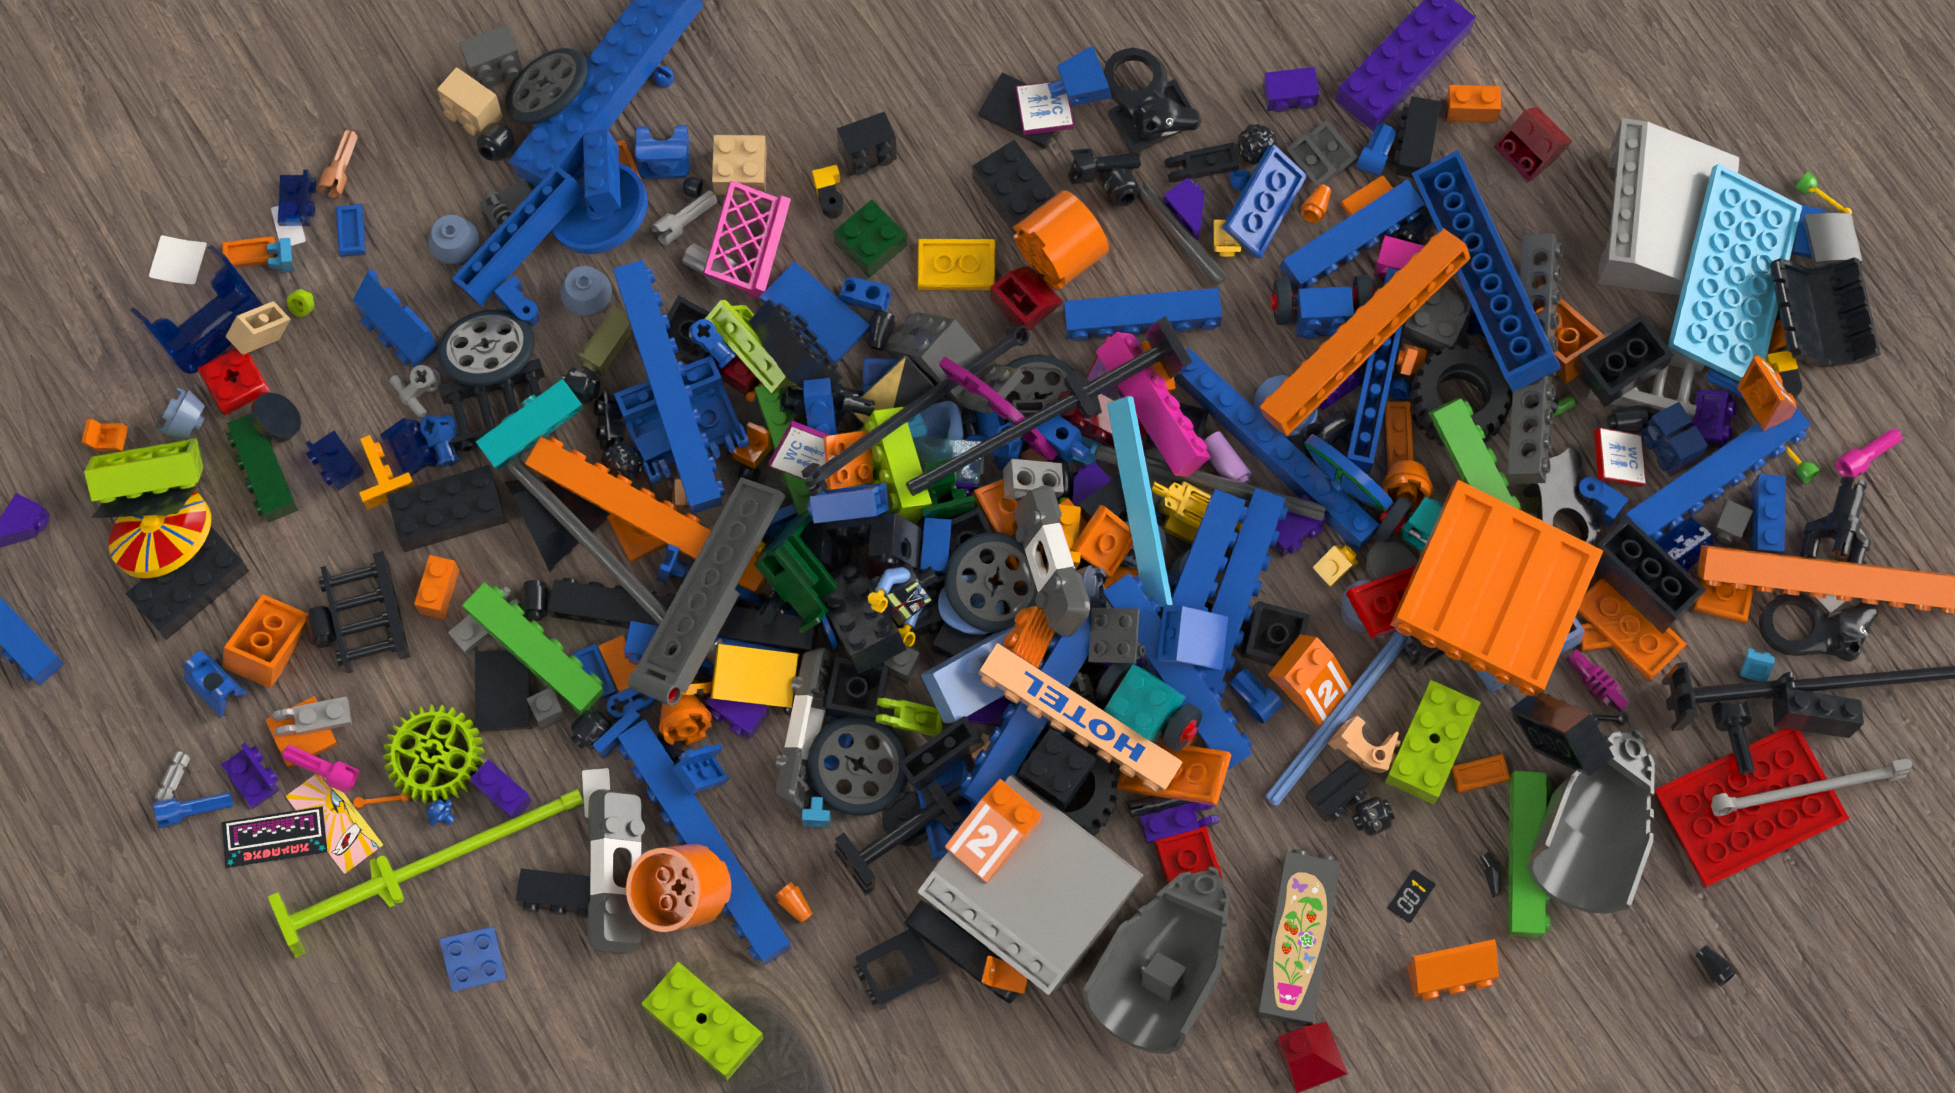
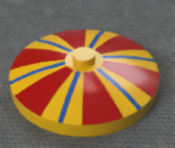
M194 491L177 514L118 517L109 538L111 557L123 572L133 577L154 578L168 574L188 562L205 542L211 526L210 509L200 494Z

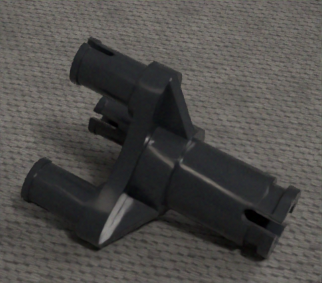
M839 383L832 389L837 434L848 433V431L838 429L844 415L853 412L870 417L875 409L871 405L874 406L875 401L859 398L864 394V391L845 388ZM786 386L784 388L785 393H782L780 398V411L784 413L789 411L790 414L806 417L804 390L791 389V387Z
M1854 477L1841 478V486L1838 488L1833 511L1825 517L1805 524V539L1800 552L1801 557L1817 559L1821 539L1826 537L1835 540L1832 554L1837 556L1839 552V557H1848L1847 562L1863 564L1865 554L1870 550L1872 542L1862 531V521L1859 519L1865 495L1864 490L1867 488L1865 481L1860 479L1858 484H1855L1852 489Z

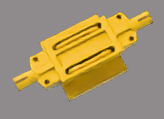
M1154 481L1151 485V492L1162 497L1159 509L1163 514L1167 515L1162 527L1163 531L1192 545L1211 494L1185 481L1180 483V485L1174 482L1168 488ZM1237 521L1236 527L1234 529V532L1238 533L1237 538L1239 536L1243 522L1240 523Z

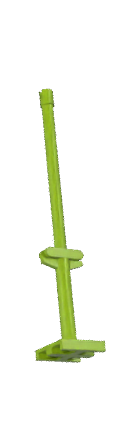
M575 789L554 801L395 871H392L389 861L385 856H379L377 862L375 859L370 860L371 880L291 915L278 892L268 896V899L288 947L294 953L295 958L305 955L306 952L296 930L377 894L390 908L394 907L395 903L401 904L404 901V896L399 883L564 810L568 811L584 804L579 790Z

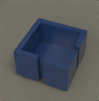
M1680 402L1653 415L1642 433L1644 444L1648 449L1653 450L1657 456L1659 467L1666 471L1670 477L1697 463L1708 446L1696 426L1680 434L1677 431L1692 422Z

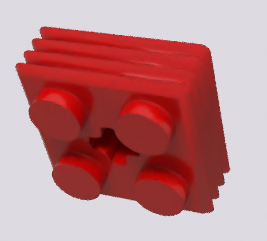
M237 348L198 368V372L223 415L233 412L257 399L261 394L270 391L250 354L242 355ZM232 377H236L237 381L235 383L230 381Z

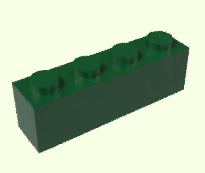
M252 413L228 422L227 425L230 432L226 433L231 447H236L239 455L235 456L240 470H246L248 478H245L244 481L250 494L254 492L257 500L253 502L258 515H264L269 523L294 513L298 509L270 439L264 437L256 429L251 421L250 415Z

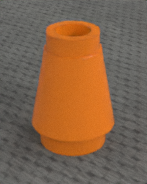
M1318 185L1302 204L1301 215L1308 222L1318 223L1325 217L1331 189L1328 186Z
M792 882L775 895L778 899L777 903L798 920L800 924L813 914L799 886L795 887Z

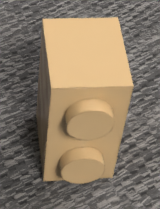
M273 301L236 316L226 338L244 355L280 340L291 319Z

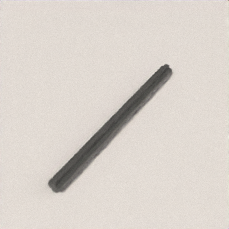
M1100 444L1096 450V459L1118 465L1115 448ZM1144 456L1149 474L1179 482L1185 481L1193 486L1211 491L1218 489L1251 501L1255 488L1286 498L1284 505L1289 507L1288 512L1317 520L1324 518L1325 505L1198 470L1189 477L1175 476L1167 462Z
M513 457L507 463L509 471L660 625L667 612L664 606L518 457Z

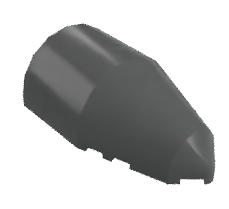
M1638 730L1627 733L1615 732L1606 736L1611 743L1609 748L1614 758L1590 776L1574 770L1553 792L1529 855L1528 871L1534 883L1544 893L1568 907L1589 913L1609 914L1625 910L1632 905L1654 836L1653 833H1650V820L1654 818V810L1651 809V796L1654 795L1655 763L1652 755H1647L1640 739L1644 736Z
M1208 867V870L1191 874L1189 871L1179 874L1156 894L1155 899L1148 905H1143L1138 909V913L1128 922L1124 921L1117 929L1083 989L1086 1009L1095 1021L1112 1036L1132 1047L1150 1053L1170 1054L1181 1049L1221 975L1231 894L1228 888L1224 886L1218 869ZM1157 952L1186 967L1184 983L1170 1002L1141 986L1143 977L1140 973L1145 961L1147 959L1152 960Z

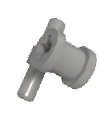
M418 365L411 371V383L407 387L397 375L392 376L389 382L399 393L398 397L403 404L409 406L418 418H423L427 411L417 399L425 391L430 393L438 391V386L442 385L443 378L439 371L430 369L425 365Z

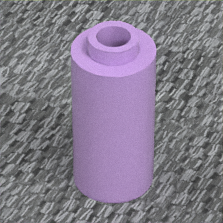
M1220 431L1215 432L1204 440L1207 446L1206 450L1211 457L1209 461L1221 477L1245 484L1250 482L1249 476L1251 471Z

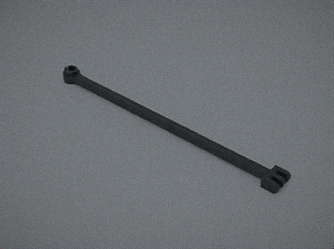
M1019 324L1010 326L1004 338L965 364L963 368L974 375L1016 345L1024 346L1029 340L1030 332L1022 330L1027 331L1028 328ZM947 377L821 467L820 464L811 463L804 468L801 473L804 478H807L805 479V484L807 487H810L808 489L810 496H816L828 488L826 483L828 477L949 393L959 384Z

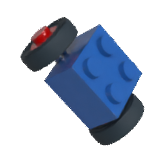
M1357 275L1354 277L1353 290L1351 287L1299 289L1298 295L1293 297L1289 279L1278 278L1274 281L1273 294H1270V308L1274 310V318L1277 325L1290 324L1294 308L1296 337H1303L1307 340L1316 339L1319 336H1329L1331 338L1342 324L1355 315L1359 307L1365 305L1373 297L1375 290H1372L1369 275Z

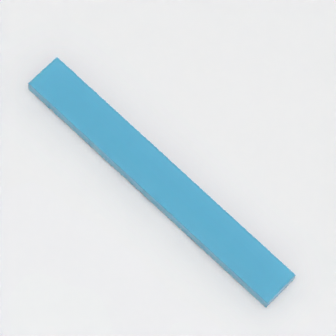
M1127 396L1107 403L1139 578L1145 586L1142 592L1147 599L1152 597L1161 609L1163 606H1171L1173 604L1134 399Z

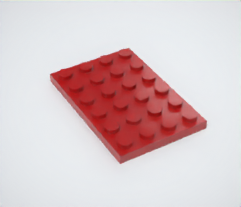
M1784 728L1748 745L1755 772L1749 773L1747 776L1739 774L1734 753H1731L1654 790V797L1704 889L1850 819L1834 789L1741 808L1724 816L1714 815L1711 808L1712 797L1718 794L1726 793L1728 797L1740 798L1826 780V775L1801 731Z

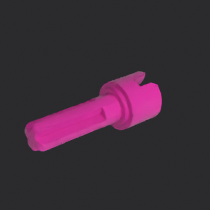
M1891 429L1862 449L1852 448L1837 458L1838 461L1835 463V467L1841 477H1854L1855 479L1869 469V462L1902 441L1901 432L1898 429Z
M288 745L282 755L284 759L326 778L328 786L345 794L349 793L348 789L353 788L359 775V769L341 761L332 764L292 745Z

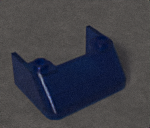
M212 245L208 249L222 266L211 279V286L218 296L178 328L167 318L157 319L151 324L134 307L130 309L131 313L159 347L183 372L188 374L198 372L199 367L213 360L232 344L226 338V335L236 316L263 306L262 302L229 259Z

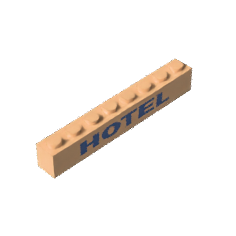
M998 643L978 672V675L982 677L980 680L985 685L993 689L996 686L1005 691L1003 695L1016 704L1020 701L1027 705L1029 713L1037 718L1044 716L1051 721V727L1061 733H1064L1066 730L1074 736L1073 740L1084 748H1087L1088 745L1097 750L1096 755L1108 763L1112 760L1119 764L1121 772L1131 778L1136 775L1144 781L1142 784L1147 789L1155 793L1157 790L1161 792L1166 790L1183 763Z

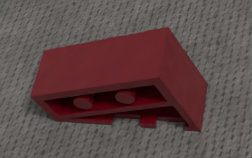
M1068 390L1061 392L1058 400L1069 395ZM1102 394L1098 395L1102 413L1098 416L1094 414L1090 419H1085L1077 406L1059 415L1078 428L1081 433L1111 444L1115 448L1107 403L1113 402L1112 399ZM1137 417L1142 441L1146 430Z

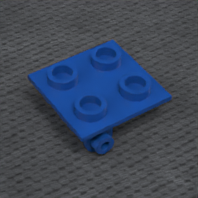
M494 926L439 939L452 992L506 979L498 946V935Z

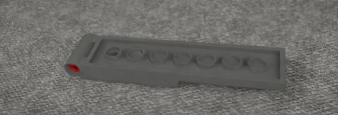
M742 477L740 478L637 667L628 678L630 689L670 706H674L680 701L682 692L686 693L740 595L734 589L785 498L781 491Z

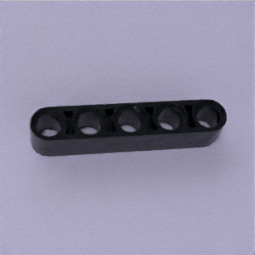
M922 900L918 902L904 924L1002 1000L1011 1004L1018 995L1017 992L991 987L982 983L987 957L992 956L999 960L1001 959L932 906Z

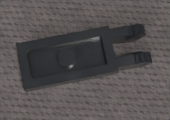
M1233 143L1184 152L1182 155L1169 157L1164 161L1165 168L1180 167L1183 164L1186 166V169L1168 174L1169 182H1180L1186 178L1194 179L1239 169Z

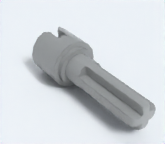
M708 190L675 215L667 213L651 225L653 232H663L658 236L657 240L664 246H667L682 235L685 225L717 203L716 195L711 190Z

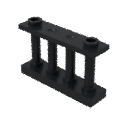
M540 358L528 361L520 372L497 384L470 386L454 381L438 386L444 405H452L460 435L451 438L456 452L474 450L478 446L476 441L497 427L494 423L487 396L489 392L503 391L509 415L519 411L513 392L515 385L526 383L528 384L531 396L535 395L537 398L541 395L538 381L540 378L545 377ZM475 397L478 400L485 429L470 433L462 402L464 399Z
M384 551L373 553L375 562L371 563V566L331 576L326 566L320 567L322 576L318 577L322 593L326 592L339 646V650L335 651L339 667L343 666L347 673L353 672L352 660L390 650L392 653L396 652L400 660L411 657L388 559ZM373 576L374 579L379 578L380 587L376 588V591L339 601L336 600L335 586ZM377 601L385 604L386 612H382L381 616L342 626L339 611ZM381 626L390 627L392 636L388 637V640L348 650L345 636Z

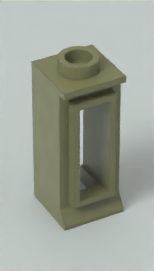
M614 305L612 306V314L606 316L583 349V354H578L583 369L591 370L602 377L633 334L626 312Z

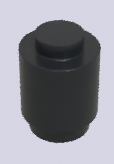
M1639 406L1612 409L1611 415L1607 416L1609 430L1627 433L1640 432L1642 428H1646L1648 425L1647 411L1645 407L1639 408Z
M539 580L526 581L521 589V609L525 613L523 617L528 621H540L548 614V590L545 588V583Z
M317 606L309 609L306 623L310 643L318 648L331 646L337 637L329 608Z

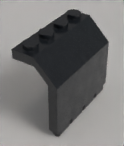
M1853 257L1834 266L1813 269L1782 258L1776 259L1769 264L1772 280L1776 283L1774 290L1778 306L1782 307L1779 309L1783 330L1787 331L1784 334L1788 352L1792 353L1793 358L1823 368L1857 364L1881 355L1858 258Z

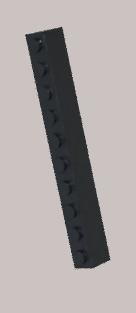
M572 578L554 579L547 609L552 618L629 629L631 621L659 626L645 609L620 585L609 588L604 587L602 583L593 581L588 584H582ZM648 590L666 610L669 609L676 596L673 593H668L666 596L656 595V592ZM745 605V608L733 606L717 635L720 638L790 650V653L804 655L805 652L814 650L819 626L817 624L801 633L798 628L803 623V618L799 614L797 616L788 615L783 610L777 611L769 625L764 623L763 626L758 625L759 620L755 618L760 610L759 607L753 605Z

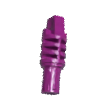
M1578 649L1566 659L1583 677L1581 679L1582 683L1605 706L1611 703L1621 712L1629 704L1620 694L1623 689L1600 666H1594Z

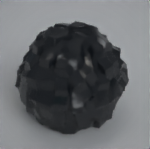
M1248 124L1245 130L1238 136L1239 141L1237 143L1240 150L1239 155L1247 162L1255 165L1261 160L1268 145L1276 146L1277 138L1269 127L1260 126L1259 124Z
M615 442L611 447L604 450L601 458L602 465L610 469L608 474L617 478L618 474L627 479L633 477L641 471L642 466L640 454L635 448L625 443Z

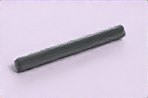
M1149 185L1143 186L1138 194L1141 200L1215 285L1221 284L1226 279V273Z

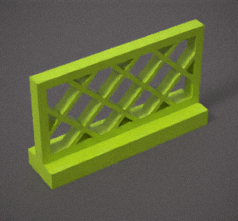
M720 300L705 319L713 323L715 330L723 337L722 339L771 393H777L782 386L796 385L785 377L749 324V320L754 316L751 310L746 305L731 306L726 300Z

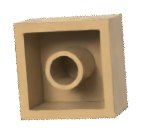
M457 67L437 89L440 97L439 102L444 109V115L453 122L457 120L463 124V128L473 136L476 134L479 136L488 124L498 123L503 118L496 94Z
M714 135L712 183L715 195H726L731 180L766 193L767 146L765 136ZM734 190L732 195L744 194L740 191Z

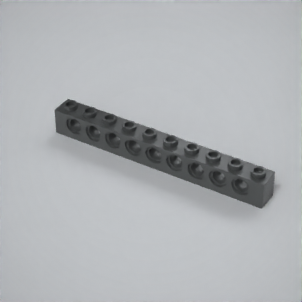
M1554 233L1524 235L1520 280L1535 312L1539 308L1544 307L1536 315L1553 351L1557 352L1558 342L1555 337V329L1559 327V316L1556 313V305L1560 304V291L1557 288L1558 281L1562 279L1559 258L1563 257V246L1561 242H1558ZM1546 261L1545 264L1538 266L1541 262ZM1545 284L1543 288L1537 289L1540 285ZM1556 371L1541 378L1536 384L1530 383L1513 392L1508 475L1515 485L1546 483L1547 473H1550L1551 463L1548 457V449L1552 448V436L1549 433V425L1553 424L1554 420L1553 410L1550 408L1551 400L1555 398L1552 376L1556 375ZM1538 403L1536 407L1530 409L1532 404ZM1537 427L1534 432L1528 433L1531 428ZM1536 451L1533 456L1527 457L1530 452Z

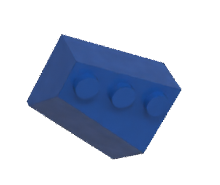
M371 268L353 298L361 316L359 322L367 331L371 332L374 330L379 335L377 339L385 348L388 349L391 346L397 352L395 356L403 365L410 364L415 368L438 349L431 331L408 306H400V300L389 286L385 289L381 287L378 275Z

